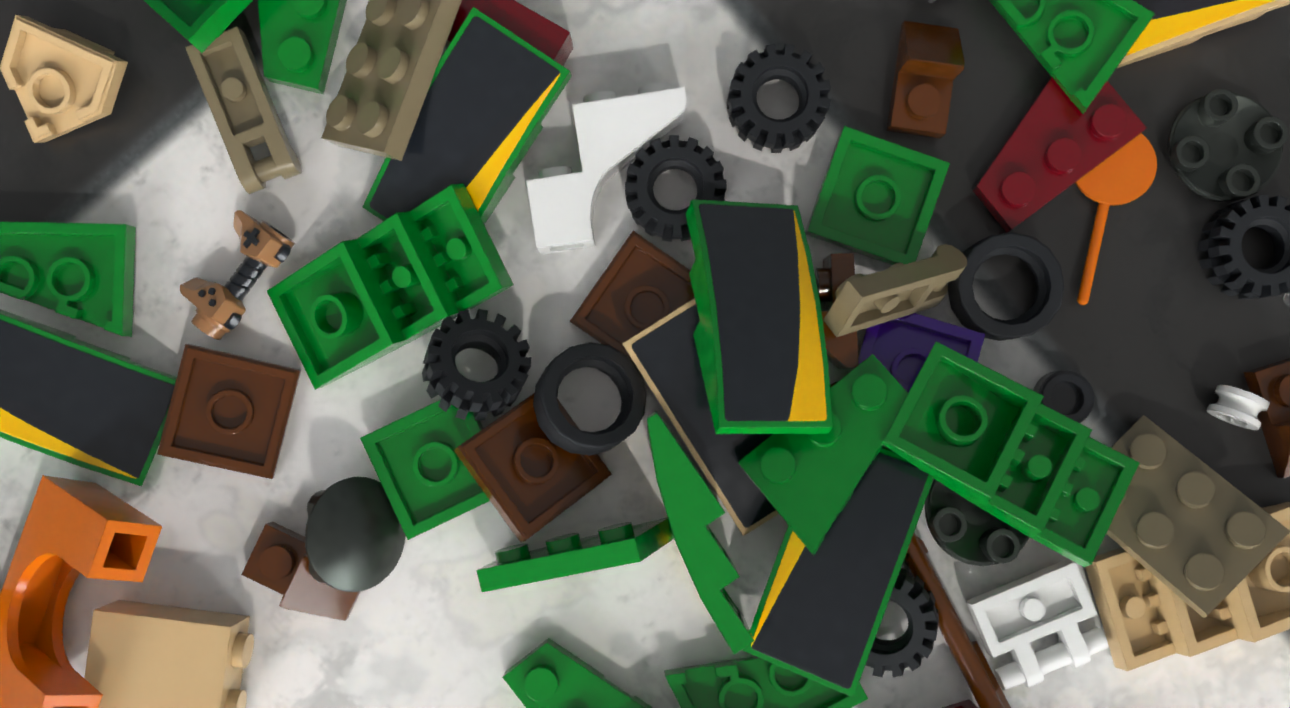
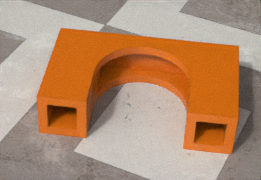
M42 475L0 593V708L99 707L103 694L74 670L65 653L63 617L69 593L80 573L86 578L143 582L162 526L97 483Z

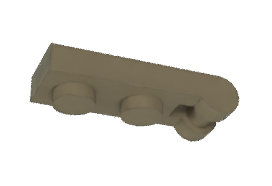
M237 26L224 31L203 53L193 45L185 47L235 172L248 194H252L266 188V182L279 176L289 179L301 174L300 162L285 134L245 33ZM266 142L271 155L255 161L250 148Z
M944 244L938 246L930 258L908 264L896 263L886 270L868 275L855 274L846 279L835 292L836 300L823 321L834 335L839 337L936 307L948 292L947 283L956 280L967 266V259L959 249Z

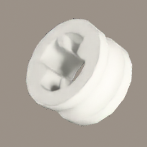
M1217 385L1215 393L1219 396V400L1215 404H1209L1207 413L1242 428L1259 430L1261 422L1257 419V415L1261 411H1267L1270 403L1251 392L1228 385Z

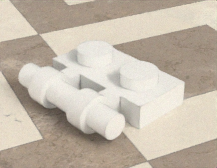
M1065 559L965 601L986 652L993 658L1009 651L1012 654L1013 662L994 669L996 679L1004 691L1022 683L1027 688L1044 681V674L1068 664L1072 668H1077L1091 661L1090 655L1109 647L1107 639L1099 627L1083 633L1080 632L1077 623L1098 614L1077 564L1070 559ZM1057 632V644L1034 653L1030 642Z

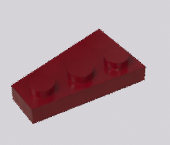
M1051 77L980 179L973 192L1005 232L1008 233L1140 135L1147 127L1108 81L1084 114H1082Z

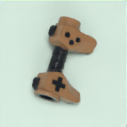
M241 210L234 212L233 227L240 239V252L246 255L243 263L236 269V272L233 273L229 279L230 281L223 286L216 282L193 278L180 285L181 294L197 307L195 310L197 314L191 320L192 324L216 340H221L226 332L230 333L241 321L242 315L246 311L242 300L262 275L263 270L268 266L277 268L286 260L292 247L295 245L294 241L263 220L259 222Z

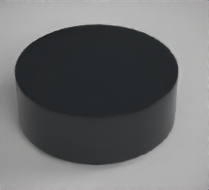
M1073 371L1050 372L1041 377L1033 391L1044 396L1041 404L1078 423H1081L1089 416L1094 405V393L1090 383L1082 375Z

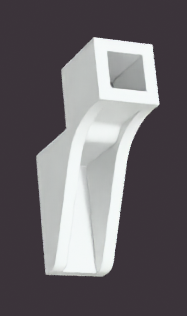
M668 82L651 83L638 89L639 94L617 97L614 91H600L584 96V103L572 104L582 172L572 173L570 166H557L540 170L538 172L539 179L526 180L536 248L541 254L595 246L593 214L602 188L613 176L636 159L635 155L641 148L646 150L650 147L651 141L658 138L661 140L683 122L687 103L685 87L672 89L671 84Z

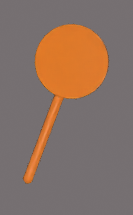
M1142 133L1075 182L1078 189L1086 197L1098 203L1077 302L1080 305H1086L1089 301L1109 207L1127 204L1138 199L1150 188L1155 179L1157 157L1153 146Z

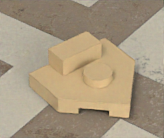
M15 15L0 70L9 90H15L28 118L24 122L33 142H48L110 115L128 62L114 56V51L66 29L52 28L28 16Z

